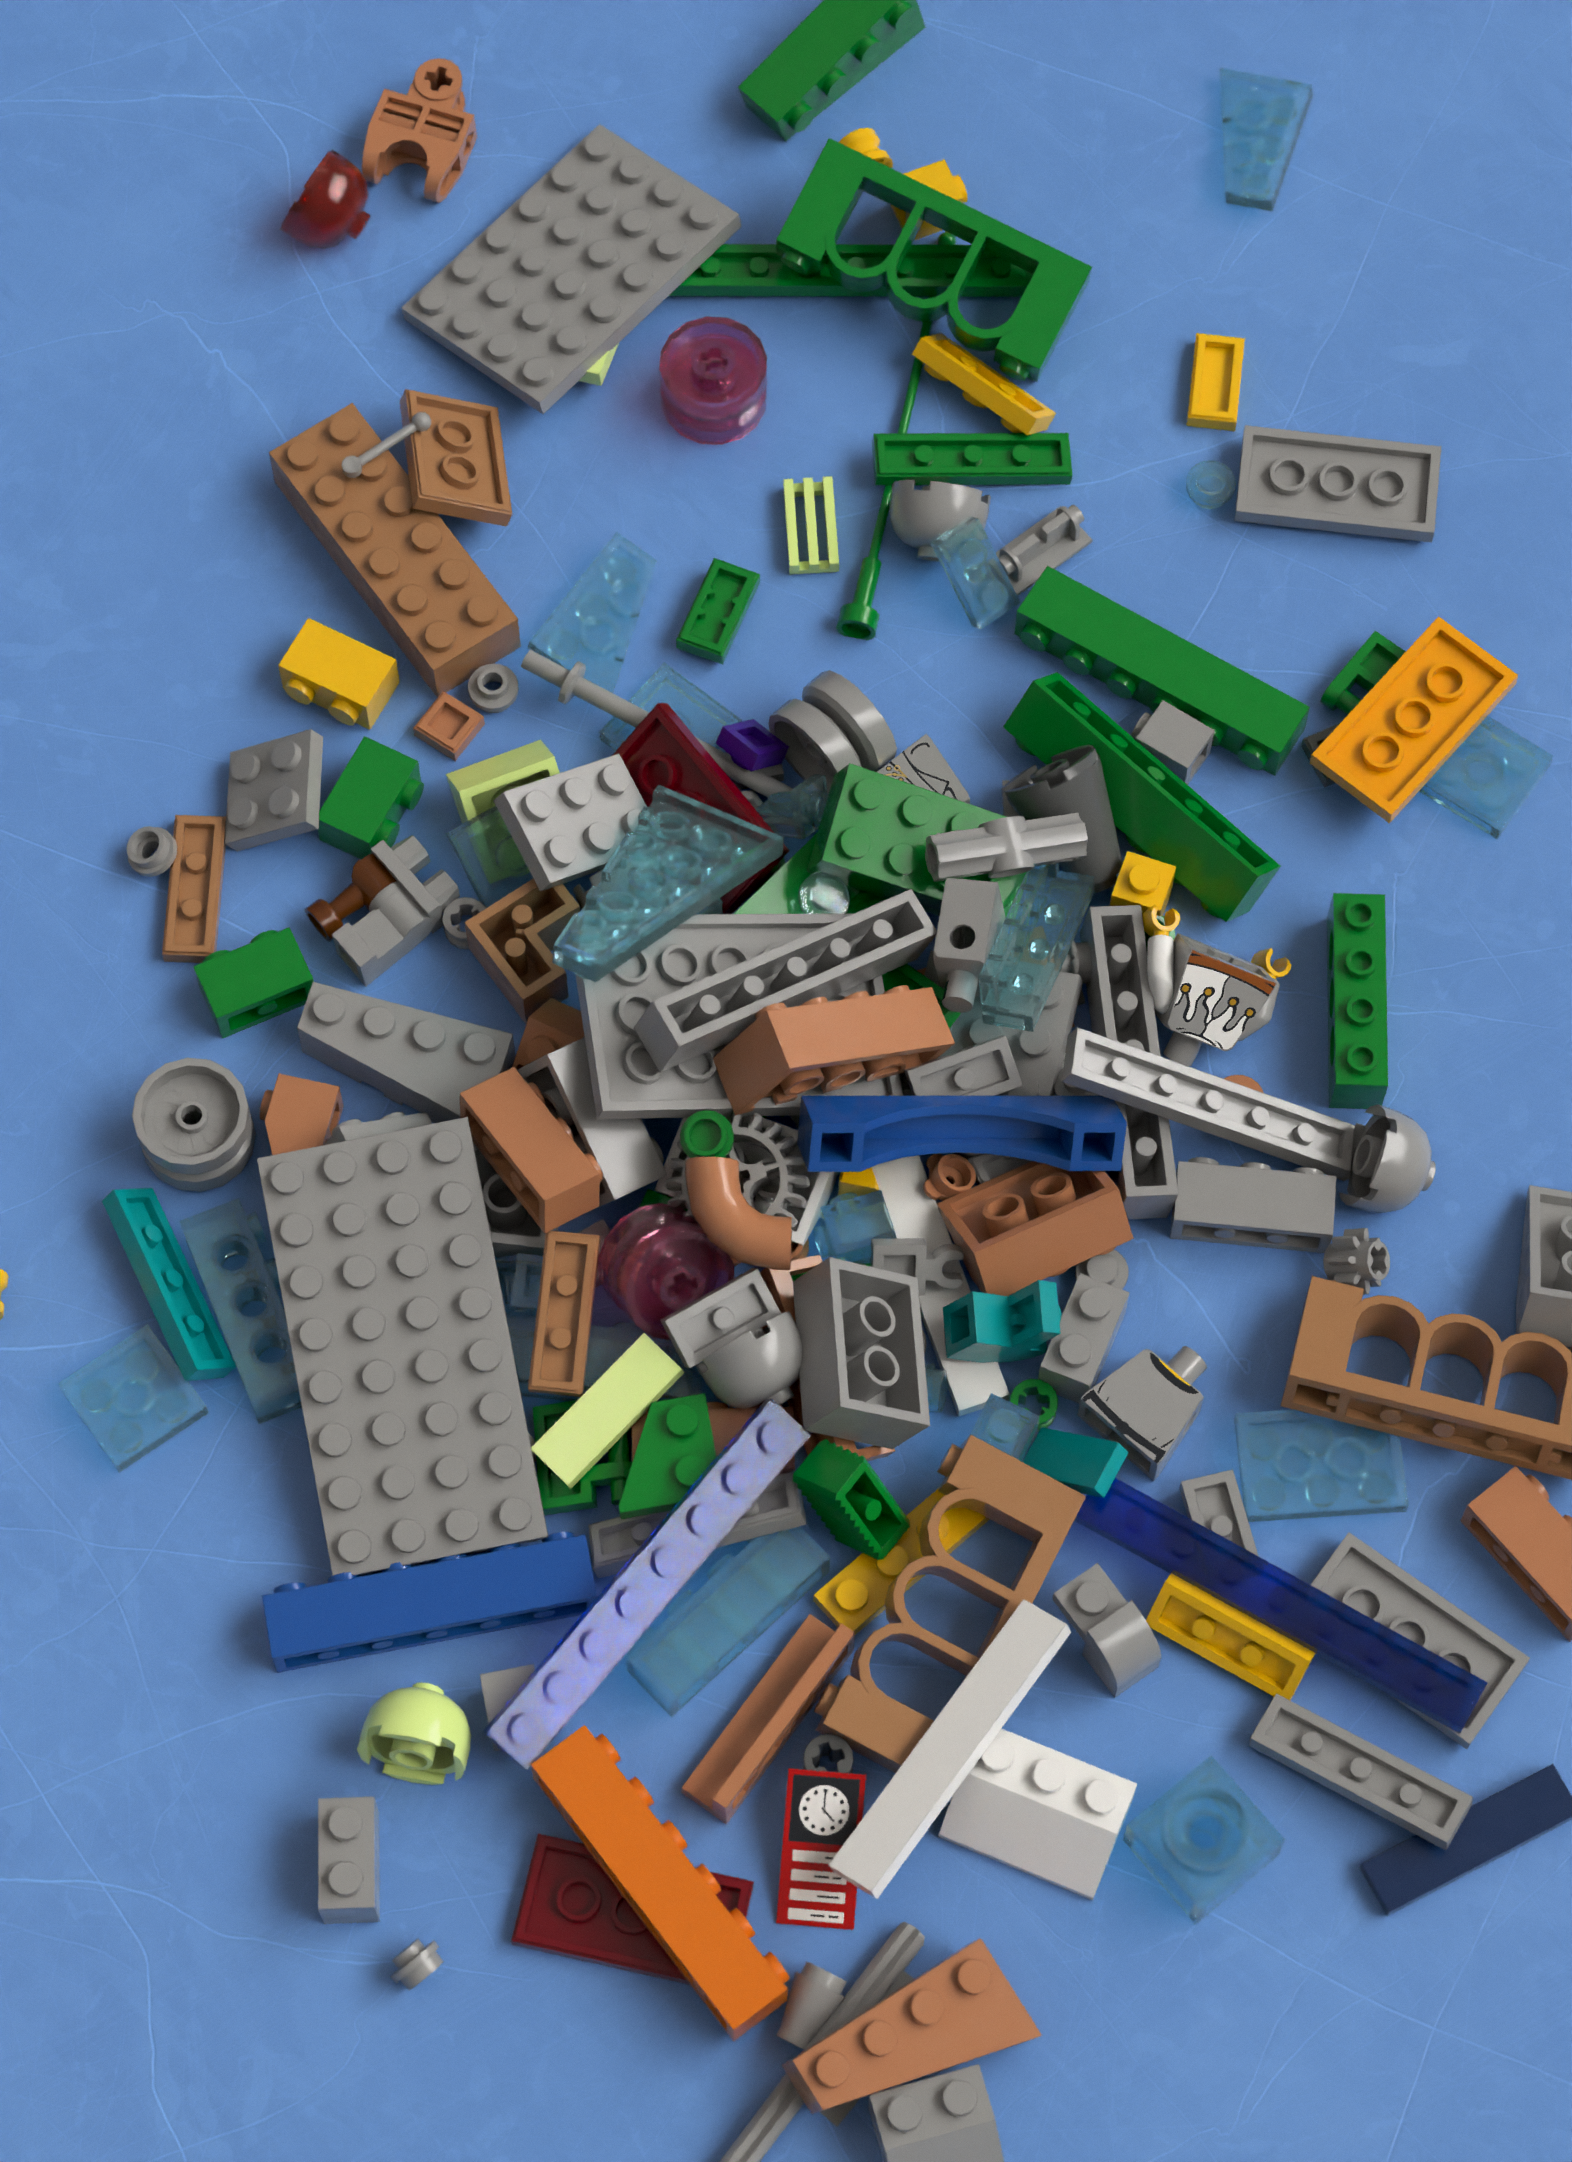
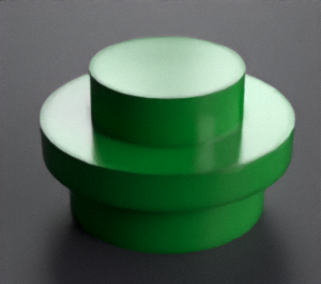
M703 1110L694 1113L684 1122L680 1132V1143L689 1158H725L733 1147L734 1131L729 1121L722 1114L711 1110Z

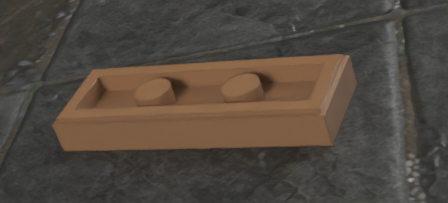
M175 815L173 837L177 843V855L170 866L162 950L164 962L202 963L208 955L217 951L226 851L225 816Z
M549 1231L546 1233L528 1382L529 1392L576 1397L583 1395L601 1241L600 1235Z

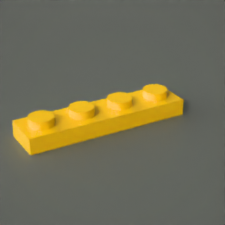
M937 1489L906 1515L910 1521V1527L884 1559L877 1560L862 1553L813 1595L814 1603L837 1628L842 1623L854 1631L856 1635L885 1610V1599L889 1585L908 1564L923 1557L919 1542V1532L923 1519L933 1506L946 1495ZM966 1508L950 1509L943 1513L938 1530L940 1542L948 1554L953 1552L990 1519ZM917 1575L907 1582L905 1592L925 1575Z

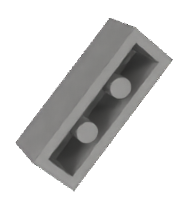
M1205 1157L1191 1158L1188 1162L1178 1161L1176 1178L1179 1195L1172 1207L1171 1239L1325 1253L1326 1248L1330 1245L1333 1237L1337 1176L1324 1175L1323 1171L1310 1167L1297 1168L1292 1172L1271 1170L1270 1166L1258 1162L1244 1163L1238 1167L1219 1165L1216 1160Z

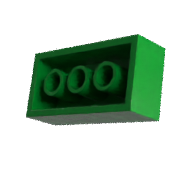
M849 763L833 777L807 872L886 899L912 889L925 912L940 916L946 880L934 882L932 875L928 872L925 859L926 838L937 833L979 828L978 826L982 823L1005 818L1006 816ZM1030 871L1000 878H989L988 874L956 878L998 882L1008 930L1016 925Z

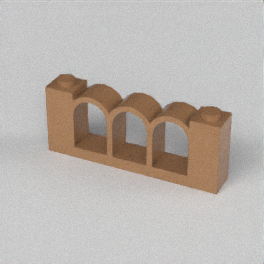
M1312 1276L1300 1319L1281 1407L1572 1480V1348L1569 1350L1559 1340L1543 1333L1533 1332L1511 1335L1502 1342L1497 1332L1487 1323L1470 1315L1452 1313L1437 1317L1428 1323L1423 1313L1413 1304L1398 1297L1377 1295L1362 1300L1363 1288ZM1368 1336H1383L1396 1341L1405 1349L1410 1358L1407 1386L1347 1372L1346 1368L1352 1344L1360 1338ZM1441 1354L1458 1355L1471 1361L1479 1369L1483 1377L1480 1405L1420 1390L1426 1362L1433 1356ZM1515 1372L1531 1373L1542 1378L1551 1386L1556 1395L1557 1406L1554 1422L1549 1423L1494 1409L1500 1379L1507 1374Z
M970 1435L960 1447L952 1443L938 1467L937 1472L945 1476L938 1491L946 1496L942 1497L923 1519L919 1532L920 1551L923 1557L908 1564L889 1585L885 1599L886 1618L889 1624L874 1631L865 1639L854 1654L850 1668L851 1676L847 1675L843 1678L838 1687L829 1682L814 1710L815 1713L822 1716L816 1731L823 1735L832 1734L840 1736L849 1744L851 1750L894 1773L899 1770L934 1720L887 1696L877 1688L871 1677L869 1666L873 1649L877 1645L889 1641L908 1644L966 1675V1678L1022 1600L1033 1603L1086 1498L1085 1495L973 1435ZM955 1508L970 1509L1033 1542L1010 1589L957 1561L945 1551L940 1542L938 1530L943 1513ZM925 1574L944 1578L999 1608L976 1656L922 1628L911 1619L905 1608L904 1600L906 1585L911 1578Z

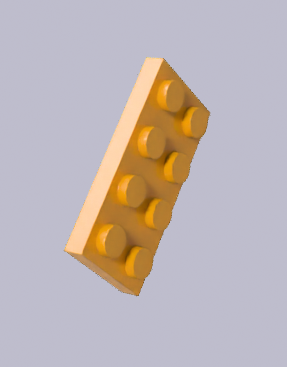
M1438 616L1311 754L1310 764L1390 824L1516 685L1518 674Z

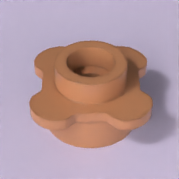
M933 1154L928 1158L926 1165L930 1171L928 1180L923 1184V1190L929 1198L944 1201L974 1186L976 1181L975 1170L964 1157L956 1154L945 1156Z

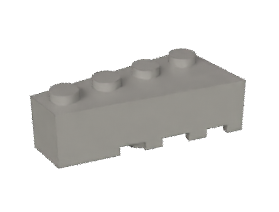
M316 982L312 983L297 1026L303 1053L359 1083L364 1081L384 1092L385 1097L400 1105L404 1103L421 1113L427 1112L433 1123L459 1119L460 1093L511 1069L516 1057L513 1034Z

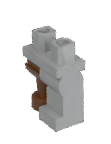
M414 835L400 841L391 848L384 840L380 841L371 848L372 854L356 862L351 875L352 883L330 903L324 899H317L305 908V913L316 930L328 942L334 940L338 956L365 987L421 943L430 932L434 933L444 926L442 913L449 903L460 897L457 884L442 869L423 884L416 878L414 874L430 863V857ZM364 906L370 911V913L352 926L349 922L343 925L341 921Z

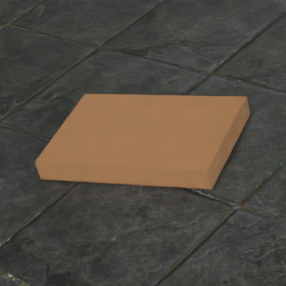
M405 389L400 399L402 426L405 427L410 424L413 416L418 412H425L431 418V425L428 430L423 432L416 431L404 439L413 509L507 526L512 517V508L498 408Z

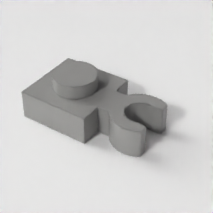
M924 1238L871 1239V1267L917 1277L919 1296L925 1295L926 1281H935L938 1285L947 1289L963 1286V1279L960 1273H946L942 1271V1267L948 1260H962L964 1253L961 1247L955 1244H945L938 1247L933 1253H926L927 1245Z

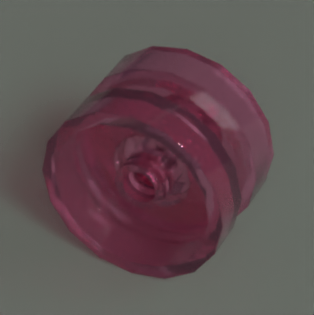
M702 317L686 322L670 334L661 349L659 366L661 407L667 422L681 436L699 444H726L743 438L755 429L766 411L767 355L761 340L746 325L727 317Z
M663 1203L639 1207L621 1218L605 1237L599 1254L598 1267L599 1280L607 1296L639 1328L651 1337L670 1340L660 1320L734 1279V1263L730 1255L709 1241L706 1233L694 1218L685 1217V1210L681 1207L674 1208Z

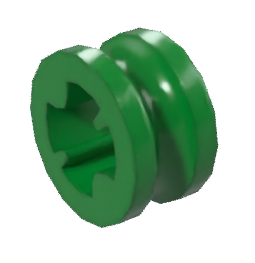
M1028 1379L1019 1383L1014 1388L1010 1397L1009 1414L1012 1422L1019 1429L1026 1432L1037 1433L1042 1427L1048 1428L1056 1417L1058 1407L1056 1392L1049 1383L1040 1379ZM1036 1395L1038 1403H1047L1048 1409L1042 1407L1040 1416L1034 1417L1031 1416L1028 1408H1020L1018 1403L1025 1405L1026 1396Z

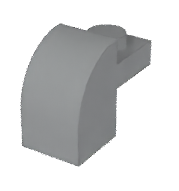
M1098 1563L1053 1593L1052 1600L1085 1642L1082 1655L1114 1697H1117L1159 1667L1161 1651L1150 1626L1132 1600L1130 1602L1125 1600Z

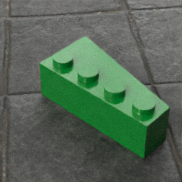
M823 0L738 86L746 107L785 141L794 134L803 131L816 116L925 28L917 0Z

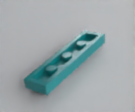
M153 1188L112 1190L102 1200V1203L184 1380L194 1381L226 1377L236 1365Z

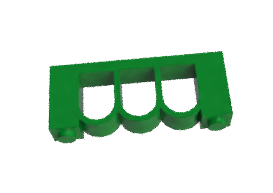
M831 138L828 139L776 239V254L781 256L780 260L785 266L796 272L806 274L810 270L820 275L826 264L833 279L847 289L865 292L877 290L886 285L887 297L892 306L908 319L925 322L934 321L946 315L948 327L957 341L969 349L980 352L995 350L994 361L1000 364L999 369L1009 377L1019 381H1025L1026 378L1035 382L1039 380L1089 282L1092 266ZM864 191L909 213L910 216L887 258L875 267L861 269L850 266L841 259L836 250V243ZM924 221L972 244L947 290L935 298L927 299L911 296L901 287L897 280V272ZM984 251L1033 274L1012 316L1006 323L991 329H982L971 325L963 318L958 308V302Z

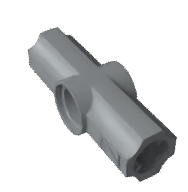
M1079 813L1026 821L1023 816H1013L982 823L978 826L979 828L930 835L926 838L925 851L927 869L932 875L934 882L944 881L946 878H963L988 874L989 878H1000L1033 870L1034 866L1082 859L1087 856L1088 836L1085 823L1081 820Z

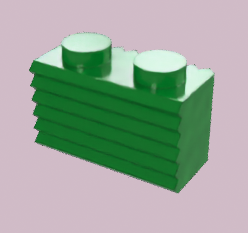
M826 1439L817 1444L793 1473L792 1482L797 1483V1488L802 1490V1495L807 1497L806 1501L812 1503L811 1508L815 1509L816 1514L821 1516V1521L826 1523L825 1527L830 1529V1534L835 1536V1540L877 1560L884 1559L910 1527L909 1519L863 1455L858 1456L856 1452L851 1453L849 1449L844 1450L842 1446L837 1447L834 1442L829 1443Z

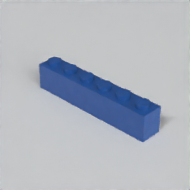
M557 1532L548 1535L547 1538L542 1539V1543L522 1547L520 1544L503 1545L489 1549V1553L467 1557V1554L452 1555L435 1560V1563L415 1567L412 1564L402 1565L401 1562L391 1564L390 1568L382 1570L381 1573L362 1577L360 1575H352L351 1572L339 1573L327 1579L328 1583L306 1587V1584L302 1582H292L277 1586L273 1590L274 1593L262 1595L271 1657L276 1671L279 1673L599 1612L586 1535L574 1537L572 1532Z

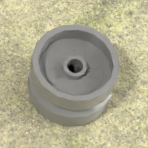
M830 670L821 672L803 688L802 701L798 699L788 700L769 718L768 725L771 733L789 746L785 759L811 788L825 798H828L834 775L849 763L877 772L896 755L897 746L894 736L877 708L853 683L842 675Z
M184 1058L166 1063L147 1076L136 1093L132 1113L134 1126L145 1161L159 1180L179 1190L197 1192L210 1190L225 1185L239 1175L253 1155L256 1132L244 1088L229 1069L214 1061Z

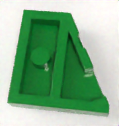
M705 1393L652 1402L619 1502L621 1520L724 1502Z

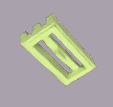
M833 476L823 477V482H813V477L803 478V483H793V479H783L789 575L839 572ZM823 495L828 560H819L814 496ZM804 496L809 561L799 562L794 497Z

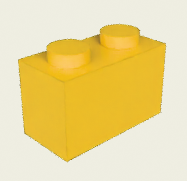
M310 618L306 620L278 665L283 689L292 699L305 705H309L311 702L327 709L339 722L350 726L356 723L371 730L400 683L395 658Z

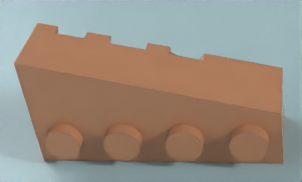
M902 985L880 995L869 996L867 991H860L837 1001L828 1002L826 997H817L795 1007L786 1008L785 1003H775L766 1006L755 1014L756 1020L713 1057V1061L734 1115L753 1111L754 1105L765 1097L772 1096L775 1105L794 1101L798 1097L797 1094L806 1092L819 1084L823 1093L842 1089L843 1086L857 1081L863 1075H865L867 1082L904 1073L906 1069L937 1059L953 1046L955 1042L933 988L910 990L907 985Z
M979 1938L959 1949L784 2063L782 2067L811 2114L1042 2035L986 1945Z

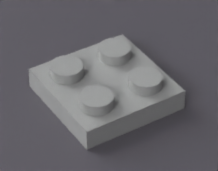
M309 729L230 752L225 845L236 851H241L319 829L323 736Z

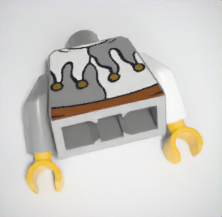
M1153 905L1142 914L1144 931L1152 936L1148 939L1147 947L1148 983L1153 996L1155 1015L1165 1027L1174 1031L1163 1053L1169 1059L1190 1067L1203 1043L1223 1051H1229L1233 1049L1238 1041L1244 1040L1270 1022L1280 986L1276 978L1287 975L1291 970V963L1286 957L1276 959L1271 966L1272 948L1256 952L1251 962H1248L1179 933L1173 939L1169 936V932L1179 925L1180 914L1174 908L1166 911L1164 918L1165 926H1163L1156 917L1157 906Z

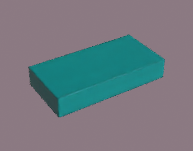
M1042 1427L1023 1463L1079 1493L1104 1498L1129 1452L1119 1442Z

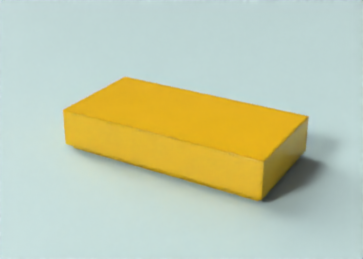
M1196 333L1186 426L1235 431L1245 338Z

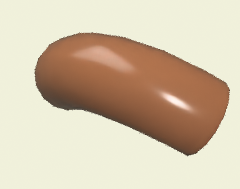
M694 1157L685 1161V1180L691 1213L709 1241L738 1262L773 1270H791L792 1217L763 1214L748 1204L741 1193L739 1161L724 1157Z

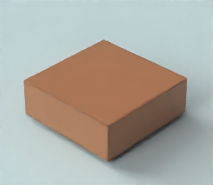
M442 691L415 725L414 735L456 761L485 725L484 716Z

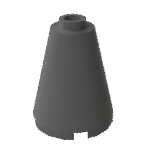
M1084 745L1052 756L1053 762L1040 769H1037L1036 764L1006 783L1003 790L1007 796L1006 800L1019 816L1025 818V821L1079 813L1081 820L1085 823L1088 836L1087 856L1075 861L1059 862L1057 864L1077 889L1089 888L1091 894H1094L1116 884V874L1120 872L1123 861L1100 755L1097 754L1093 745Z

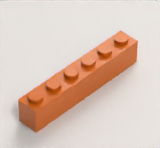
M583 1725L531 1764L533 1779L724 2030L735 2041L788 2001V1988L784 1983L790 1979L789 1975L771 1952L762 1956L750 1939L756 1934L745 1916L736 1907L728 1912L716 1896L721 1891V1887L706 1866L701 1863L695 1868L682 1852L688 1845L673 1823L667 1820L661 1824L651 1812L649 1807L654 1804V1801L640 1780L634 1776L628 1781L615 1765L621 1761V1758L611 1742L602 1733L595 1738L588 1728Z

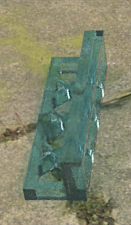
M1059 863L1034 866L1033 870L1026 872L978 977L984 1024L1030 1032L1034 1031L1095 893L1094 876L1059 871Z

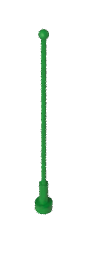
M943 232L937 238V245H956V238L948 232ZM933 321L923 322L919 340L922 337L930 336ZM916 357L914 358L897 433H907L923 366V362ZM892 485L884 486L869 555L862 559L853 602L843 605L840 609L836 628L840 634L846 637L871 640L876 635L880 616L872 608L882 565L881 561L878 560L890 508Z

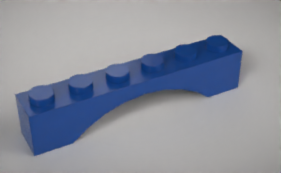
M801 1096L797 1145L808 1172H861L875 1165L899 1158L938 1153H979L1016 1157L1048 1164L1068 1171H1121L1127 1122L1115 1100L1104 1096Z

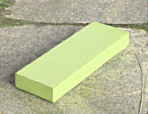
M643 1333L531 1447V1450L571 1489L650 1409L651 1403L656 1402L685 1372L655 1342Z

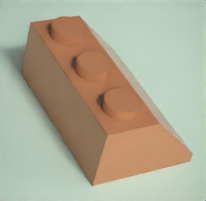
M1031 1161L937 1203L938 1210L955 1245L960 1246L964 1253L962 1260L970 1277L982 1293L1009 1296L1038 1280L1061 1275L1074 1265L1094 1256L1107 1254L1117 1246L1134 1239L1119 1188L1105 1171H1068L1048 1164Z

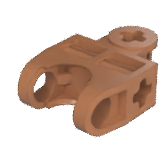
M443 58L430 59L424 62L416 70L407 95L387 89L383 90L368 125L362 159V178L364 181L378 184L383 175L389 176L395 167L401 164L413 163L427 171L424 185L425 199L440 203L448 196L462 176L477 140L475 117L473 114L464 112L465 97L461 90L463 83L462 74L455 63Z

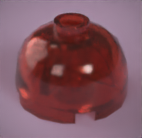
M332 150L326 154L303 187L305 190L298 202L295 201L291 206L280 230L298 242L311 248L328 249L335 247L348 235L356 240L371 218V215L364 211L369 198L368 184L354 164Z

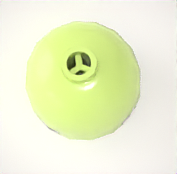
M415 1683L412 1687L399 1688L385 1694L371 1707L361 1731L357 1751L361 1759L368 1765L371 1755L377 1760L384 1762L382 1773L390 1777L412 1783L443 1784L446 1774L455 1772V1781L462 1778L470 1752L471 1731L464 1712L453 1700L444 1695V1691L441 1688L429 1683Z

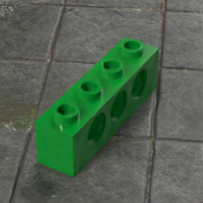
M1333 893L1327 915L1329 1108L1368 1109L1375 1105L1382 1106L1388 1088L1385 895Z

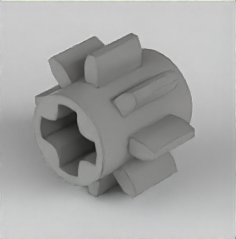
M1368 1228L1344 1229L1343 1236L1333 1237L1332 1244L1326 1248L1323 1265L1329 1280L1363 1288V1294H1369L1370 1287H1380L1381 1280L1387 1276L1390 1268V1256L1387 1247L1381 1242L1380 1238H1369Z

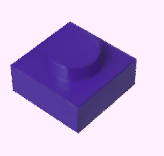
M754 719L722 726L715 742L731 755V760L736 765L751 772L782 764L789 749L788 745Z

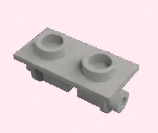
M1071 505L1069 508L1060 506L991 555L984 563L1017 597L1036 583L1047 565L1056 569L1091 544L1093 540L1079 526L1084 521V516L1080 509L1075 505Z

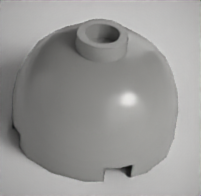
M900 480L892 484L890 497V521L892 527L903 543L918 549V558L928 561L946 562L948 553L963 552L975 544L984 532L989 515L990 495L982 496V491L978 489L937 481H930V485L922 487V490H914L915 480Z
M1371 1106L1365 1111V1113L1373 1115L1366 1126L1358 1123L1355 1124L1351 1171L1339 1179L1342 1181L1349 1179L1348 1194L1339 1192L1340 1199L1348 1206L1368 1212L1386 1213L1401 1210L1415 1200L1421 1190L1426 1191L1434 1179L1436 1166L1435 1162L1431 1161L1432 1151L1426 1132L1411 1117L1385 1106Z
M789 1311L766 1321L768 1327L763 1330L758 1328L744 1333L703 1359L702 1363L696 1365L705 1383L718 1399L731 1407L741 1409L750 1408L762 1403L766 1412H769L795 1396L790 1386L800 1378L799 1370L802 1364L803 1345L796 1322Z

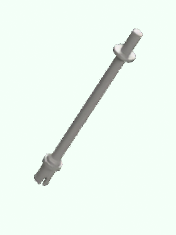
M529 650L523 659L522 668L561 688L558 701L563 704L568 703L575 695L635 728L649 714L644 709L585 679L586 665L579 661L575 663L570 671L532 650ZM697 738L729 778L817 824L819 830L825 805L759 770L751 772L739 767L731 760V755Z

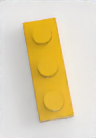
M942 333L920 338L912 353L913 356L925 363L924 369L927 373L936 379L946 382L950 381L963 390L962 396L968 402L980 408H989L1002 417L1000 420L1002 425L1013 433H1025L1028 436L1047 430L1056 415L1053 410Z
M1173 1573L1165 1580L1146 1618L1151 1629L1273 1697L1277 1693L1290 1701L1316 1654L1312 1650Z

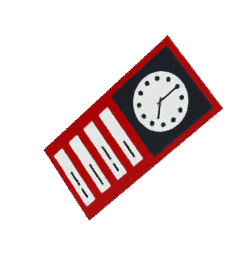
M788 1768L776 1923L854 1930L857 1887L834 1873L829 1864L863 1819L866 1775Z

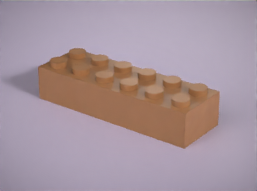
M351 403L269 452L274 481L438 698L442 691L447 693L468 680L479 667L494 664L520 648L518 618L437 513L413 509L409 476L389 450L363 465L362 472L358 477L349 478L344 475L342 470L343 459L348 456L359 457L382 442L354 404Z

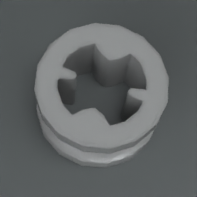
M462 897L455 899L445 908L442 918L444 932L447 940L453 946L459 949H469L466 932L460 931L459 923L461 922V916L472 915L473 917L486 909L480 901L474 898Z

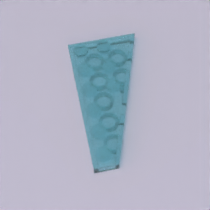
M658 784L653 792V802L649 807L644 806L638 815V825L633 832L626 833L602 870L600 883L598 886H592L588 891L585 906L581 912L573 914L554 943L553 964L574 972L580 978L589 979L594 982L599 981L782 856L784 837Z

